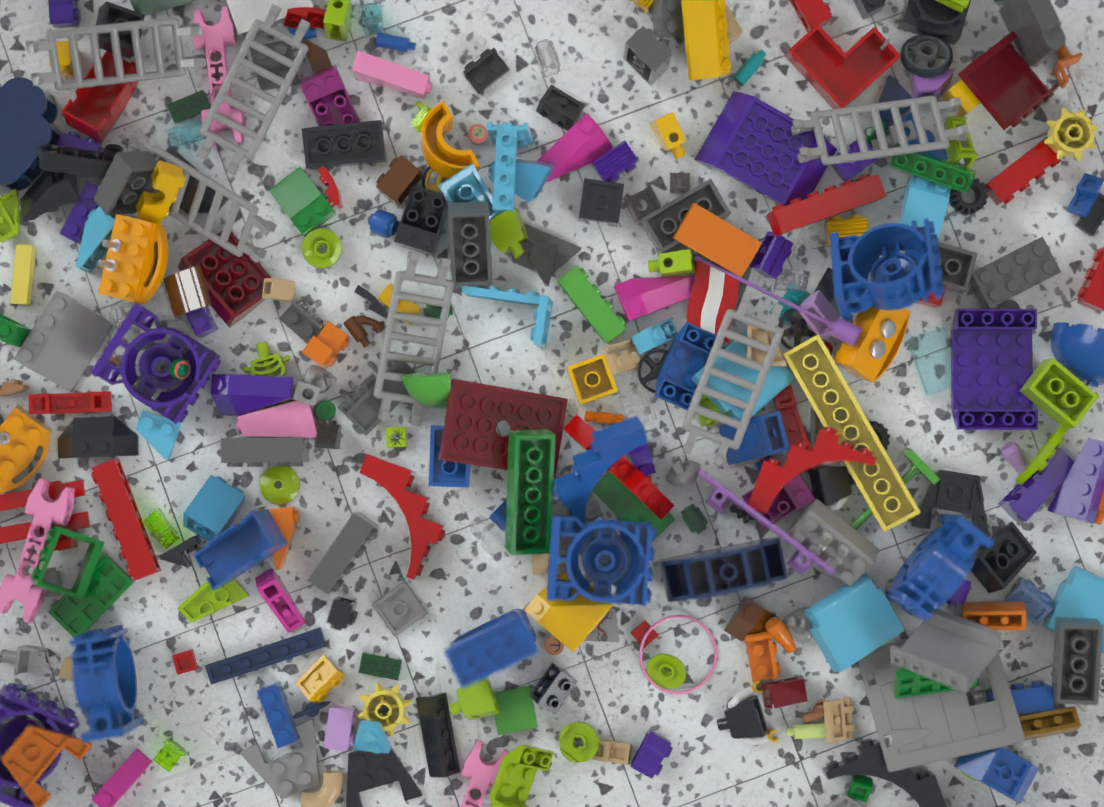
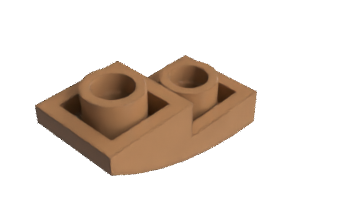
M11 379L10 383L3 382V385H0V396L25 392L29 390V386L23 385L21 380Z

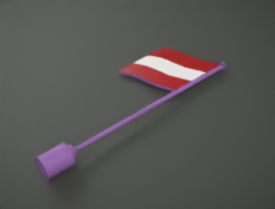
M699 254L694 255L693 259L696 262L695 280L687 305L686 317L687 322L717 335L726 311L728 309H736L740 281L831 326L829 330L832 331V337L853 347L860 337L863 328L845 319L839 318L838 321L834 320L832 323L699 257ZM725 337L724 341L730 343L729 338Z

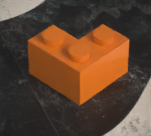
M328 321L318 336L311 338L302 353L321 367L327 369L328 366L332 367L338 360L336 356L339 351H344L350 343L348 341L350 336Z

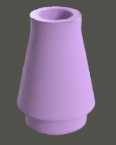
M1014 441L1009 442L1000 449L1002 452L1001 456L1017 472L1026 469L1027 464L1018 444Z

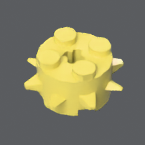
M1062 108L1059 119L1056 121H1046L1050 128L1044 143L1048 144L1057 154V159H1061L1063 156H1073L1078 162L1081 161L1083 150L1096 148L1093 140L1095 136L1094 131L1098 129V125L1091 124L1092 121L1085 115V110H1082L1080 113H1069L1066 108Z
M376 682L375 691L371 695H360V699L365 705L363 712L357 716L359 719H365L366 721L380 722L383 730L387 731L390 736H394V728L399 723L409 724L410 721L404 714L406 707L412 701L403 699L399 693L400 685L396 684L393 688H382L380 683ZM383 705L389 707L387 713L381 712L380 709Z

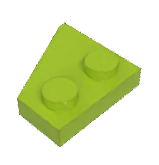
M16 189L0 197V242L2 243L21 234L19 192Z

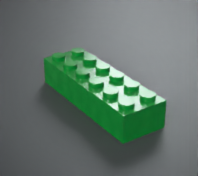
M548 429L509 430L505 549L511 555L550 553L555 434Z

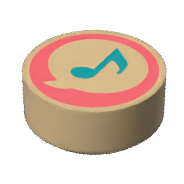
M474 124L468 130V137L473 144L481 145L486 142L488 132L482 124Z

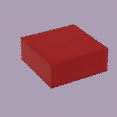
M644 620L630 632L640 645L651 625ZM654 629L647 636L643 648L659 635Z
M193 649L172 655L177 675L198 669Z

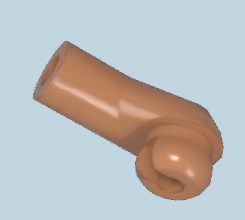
M818 700L811 712L802 713L804 723L824 718L823 701L826 700Z

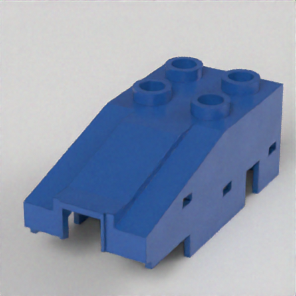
M269 509L252 511L241 519L243 522L232 525L209 541L207 546L194 554L200 566L199 568L205 567L210 575L206 580H208L213 590L221 588L252 569L288 544Z

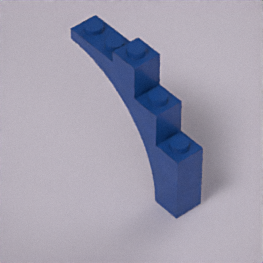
M638 416L592 432L593 441L590 442L592 449L572 456L574 465L571 468L573 473L553 480L555 488L552 489L556 501L560 500L563 507H566L567 511L570 512L568 516L578 517L585 525L586 505L600 477L619 458L635 448L648 443L645 427ZM577 523V530H580L581 526Z

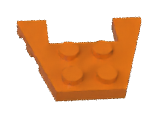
M29 724L2 756V761L21 785L26 795L31 799L34 806L43 807L52 795L36 783L37 779L62 749H65L81 760L93 745L91 742L82 743V739Z

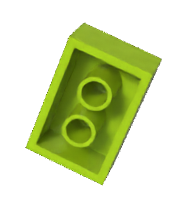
M1054 358L1043 360L1020 389V392L1065 429L1075 428L1099 397Z

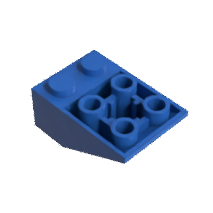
M780 411L750 418L740 447L737 450L728 447L726 452L728 465L790 450ZM729 425L718 426L721 436L734 440L737 428Z

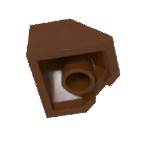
M744 596L724 631L738 640L744 641L746 635L766 632V622L770 618L777 616Z

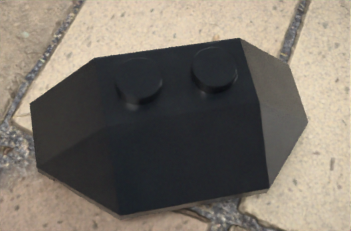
M171 146L166 149L168 153L195 168ZM159 157L158 160H157V162H158L159 160H160V161H163V162H166V160H164V159L161 158V157ZM191 175L180 208L187 214H189L199 184V180ZM206 186L198 213H209L216 193L209 186ZM223 196L219 210L229 200L227 197Z
M116 416L74 418L58 438V459L139 455V436Z

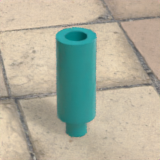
M761 49L757 54L753 53L732 76L733 80L740 86H744L764 63L763 58L766 56V53Z

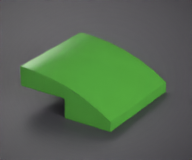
M530 685L494 693L501 712L494 715L498 735L538 727L533 699L529 696L531 693Z

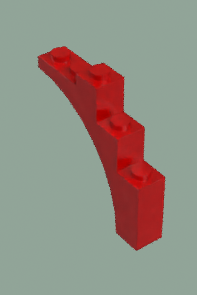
M576 414L563 430L586 451L591 450L592 432L596 430ZM624 456L607 469L660 520L675 506Z
M826 426L825 430L820 429L812 451L808 450L809 446L803 443L792 444L784 467L781 466V461L776 459L764 460L748 506L767 513L774 498L783 486L808 468L834 461H855L874 466L876 457L873 456L874 452L863 448L861 452L853 449V444L842 441V444H838L840 435L837 434L838 430Z
M366 454L359 473L373 479L385 488L396 500L405 516L411 539V560L406 577L414 580L416 576L420 577L424 565H421L423 557L427 558L431 549V546H428L429 542L435 545L438 541L442 542L446 532L443 530L444 525L422 517L423 514L428 512L430 503L427 501L429 498L406 490L407 486H412L415 478L412 475V470Z

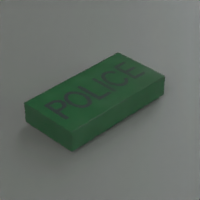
M201 90L167 104L174 123L178 124L201 114L202 110L210 109L211 105L205 91Z
M363 652L358 673L398 681L402 660Z

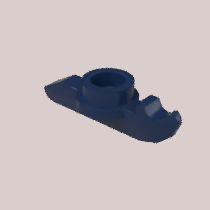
M331 701L319 704L310 702L305 706V710L294 714L293 718L298 719L305 715L315 717L320 709L328 706Z

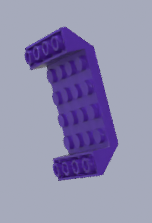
M733 91L694 159L711 170L713 167L772 201L778 204L783 203L784 206L790 205L789 201L799 197L802 200L807 199V195L813 193L828 165L822 164L821 158L812 159L804 163H799L798 161L799 148L818 147L814 131L792 135L791 126H793V120L795 119L754 96ZM824 137L828 156H834L837 149Z
M955 309L951 327V411L956 430H1038V410H1033V402L1020 392V389L1033 374L1032 330L1037 329V309Z

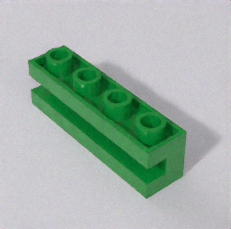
M925 152L892 156L889 165L963 193H967L970 190L977 172L976 170Z

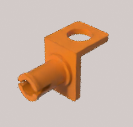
M1066 44L1056 51L1059 61L1056 62L1052 69L1061 88H1065L1069 81L1064 68L1078 63L1083 56L1082 52L1071 55Z

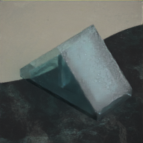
M381 2L362 4V28L365 35H373L378 32L385 33Z

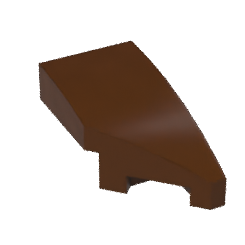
M306 39L302 40V43L306 44L309 48L306 55L313 73L332 66L328 53L323 47Z

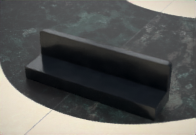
M446 692L417 697L416 702L429 776L448 777L460 773Z

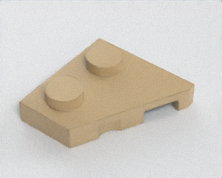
M747 325V337L768 345L771 344L773 339L772 333L752 325ZM747 346V359L763 364L767 353ZM778 346L771 366L786 367V361Z

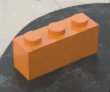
M965 602L964 605H961V617L994 630H1026L1024 602Z

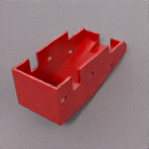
M106 51L101 58L104 77L116 76L113 53ZM122 57L124 75L136 74L135 62L129 63ZM94 64L84 79L96 78ZM127 81V83L76 89V99L74 102L70 99L62 110L66 124L103 143L123 113L139 81Z

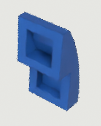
M1085 173L1076 187V193L1067 207V212L1087 218L1101 190L1104 179Z

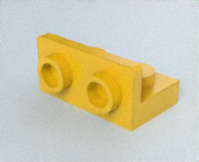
M322 655L295 684L308 700L318 704L325 700L328 693L342 682L345 674L338 670L326 655Z

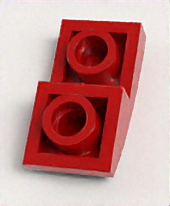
M313 7L287 9L284 26L298 29L303 19L309 22L311 27L324 29L323 21L326 9Z
M323 166L318 170L321 174L319 179L326 187L330 185L325 190L328 195L325 199L332 207L336 205L341 209L343 205L339 189L331 174Z

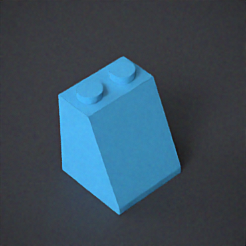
M517 159L515 194L529 203L536 200L556 165L547 162ZM495 161L492 163L488 170L490 172L488 178L493 181Z
M210 475L185 510L183 526L205 540L211 541L230 527L245 502L244 492L238 487L229 486L223 478Z

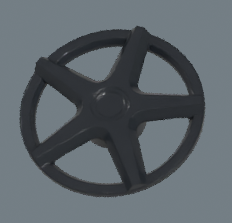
M795 308L786 310L778 323V327L782 328L786 317H788L791 323L790 328L783 330L784 333L780 341L789 350L800 345L801 337L807 336L812 338L816 336L815 332L808 329L804 318L800 321L795 318L792 313L798 311ZM793 335L794 347L789 346L783 337Z
M651 350L639 362V381L646 390L655 393L656 390L651 389L645 383L657 379L668 350ZM657 352L664 353L659 363H656L648 356ZM645 361L651 368V371L642 378L641 367Z

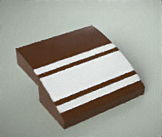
M201 265L163 278L174 317H179L212 305Z

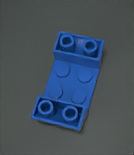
M686 322L672 341L658 374L655 397L688 411L697 385L691 378L705 366L717 335Z
M1003 747L960 756L954 764L955 768L1020 804L1039 770V767Z

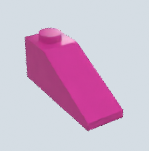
M273 568L255 577L258 592L288 633L306 623L288 590Z
M136 749L91 800L99 807H115L153 761L139 749Z

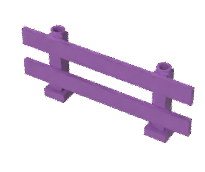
M702 470L698 472V476L715 489L705 503L722 514L732 501L796 549L786 564L803 576L812 563L829 575L835 572L834 569ZM719 495V496H721L723 499H722V500H717L716 497ZM800 557L806 560L804 564L800 563Z

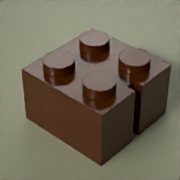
M402 155L399 158H394L389 165V171L386 174L382 173L376 181V188L379 193L398 208L409 196L412 184L417 186L423 177L420 169Z

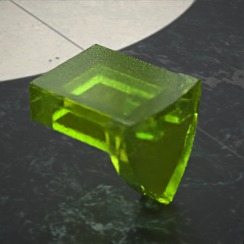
M417 101L414 106L419 109V112L410 125L416 132L421 134L423 121L431 108Z
M167 738L164 742L165 745L153 761L170 772L179 759L185 756L187 752L177 742Z

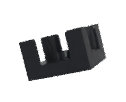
M584 178L578 222L588 223L589 220L608 223V226L618 227L624 184Z

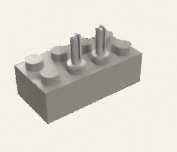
M815 499L793 522L787 533L788 536L834 569L835 572L829 575L814 563L811 564L812 567L829 577L844 581L849 586L875 562L880 549L818 499Z

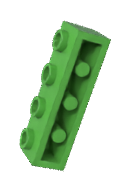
M575 266L558 279L557 283L607 345L626 330L624 327L626 323L620 315L616 316L612 312V309H614L612 304L607 299L603 300L599 294L602 292L595 283L590 284L587 280L589 275L586 271Z

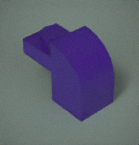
M647 443L628 452L632 465L645 476L656 473Z

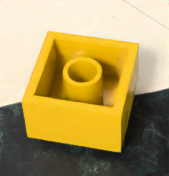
M605 353L566 367L579 406L618 392Z

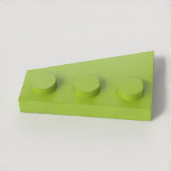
M1061 425L1050 435L1034 458L1026 465V469L1015 479L1017 483L1022 485L1037 470L1041 472L1047 466L1048 462L1046 459L1050 460L1057 452L1054 448H1058L1064 442L1065 438L1063 436L1067 429Z
M236 579L217 590H213L207 580L177 609L192 623L251 595Z

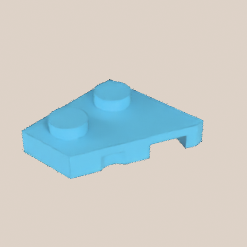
M142 411L136 430L164 459L169 460L182 423L177 422V424H174L173 421Z
M361 720L353 750L377 754L389 753L391 745L381 723Z

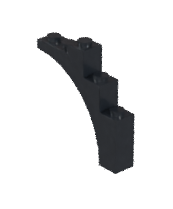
M866 739L862 741L861 745L857 746L858 755L856 753L847 755L845 760L840 762L837 760L831 761L826 764L827 767L822 768L828 780L844 775L874 776L890 781L904 789L920 807H947L934 773L922 770L917 772L914 777L911 768L888 772L880 743L877 740Z

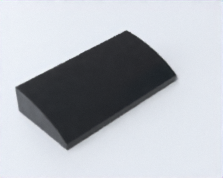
M381 120L302 128L307 170H317L323 166L325 168L387 162Z

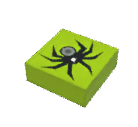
M406 427L386 428L387 448L407 447Z

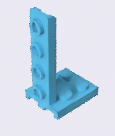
M487 122V132L493 144H496L493 211H514L517 147L533 145V135L527 122H523V125H512L511 122H503V125H492L491 122Z
M481 285L462 287V292L469 297L539 306L534 311L536 327L532 328L531 340H533V344L537 347L546 348L553 301L548 296H539L540 293L528 291L527 294H520V290L508 289V292L500 291V287L488 286V289L480 288Z

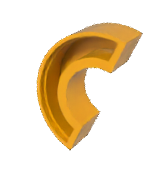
M444 101L439 103L428 112L422 124L421 151L425 161L435 172L446 178H451L471 164L475 166L479 173L480 164L471 149L457 150L450 147L444 141V135L452 130L453 116Z

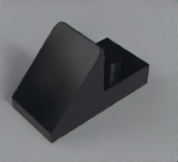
M198 535L193 536L161 554L159 558L160 560L181 566L191 567L192 564L185 552L189 554L198 549L197 545L202 541Z

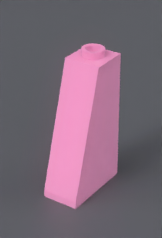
M357 51L352 68L357 80L425 99L426 93L430 94L432 82H430L429 75Z
M299 401L237 416L238 421L236 422L238 432L242 433V436L316 438L318 430L313 406Z

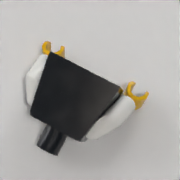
M834 461L822 463L808 469L815 499H818L833 512L839 510L847 501V496L852 494L851 485L856 484L851 474L848 473L846 466H839L838 462Z
M755 681L751 687L736 693L728 702V708L724 711L725 718L717 719V726L720 731L729 729L732 738L739 739V741L752 746L765 743L768 740L772 742L779 740L778 737L771 738V734L778 732V730L774 728L768 729L758 695H754V693H762V689L759 691L756 689V685L761 681Z

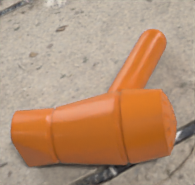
M772 617L766 622V632L749 634L744 638L747 643L774 639L788 653L796 650L795 642L786 625L778 617Z

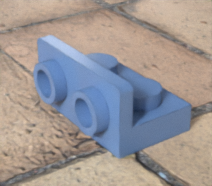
M1023 577L1019 579V584L1005 596L1006 602H1024L1026 618L1035 625H1038L1053 610L1052 598L1046 592L1042 593L1038 590L1031 580H1026Z

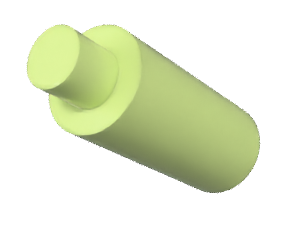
M825 723L793 724V728H786V736H793L794 739L826 738Z

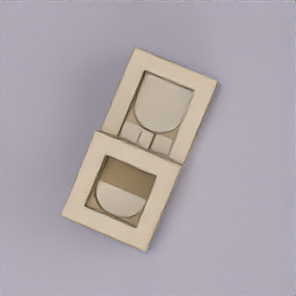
M600 739L599 749L591 759L629 765L632 744Z

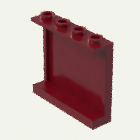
M1014 31L1001 39L958 74L1003 130L1007 129L1010 125L1012 128L1016 127L1023 121L1022 118H1027L1044 102L1054 95L1052 91L1058 87L1056 84L1048 90L1010 44L1018 37Z

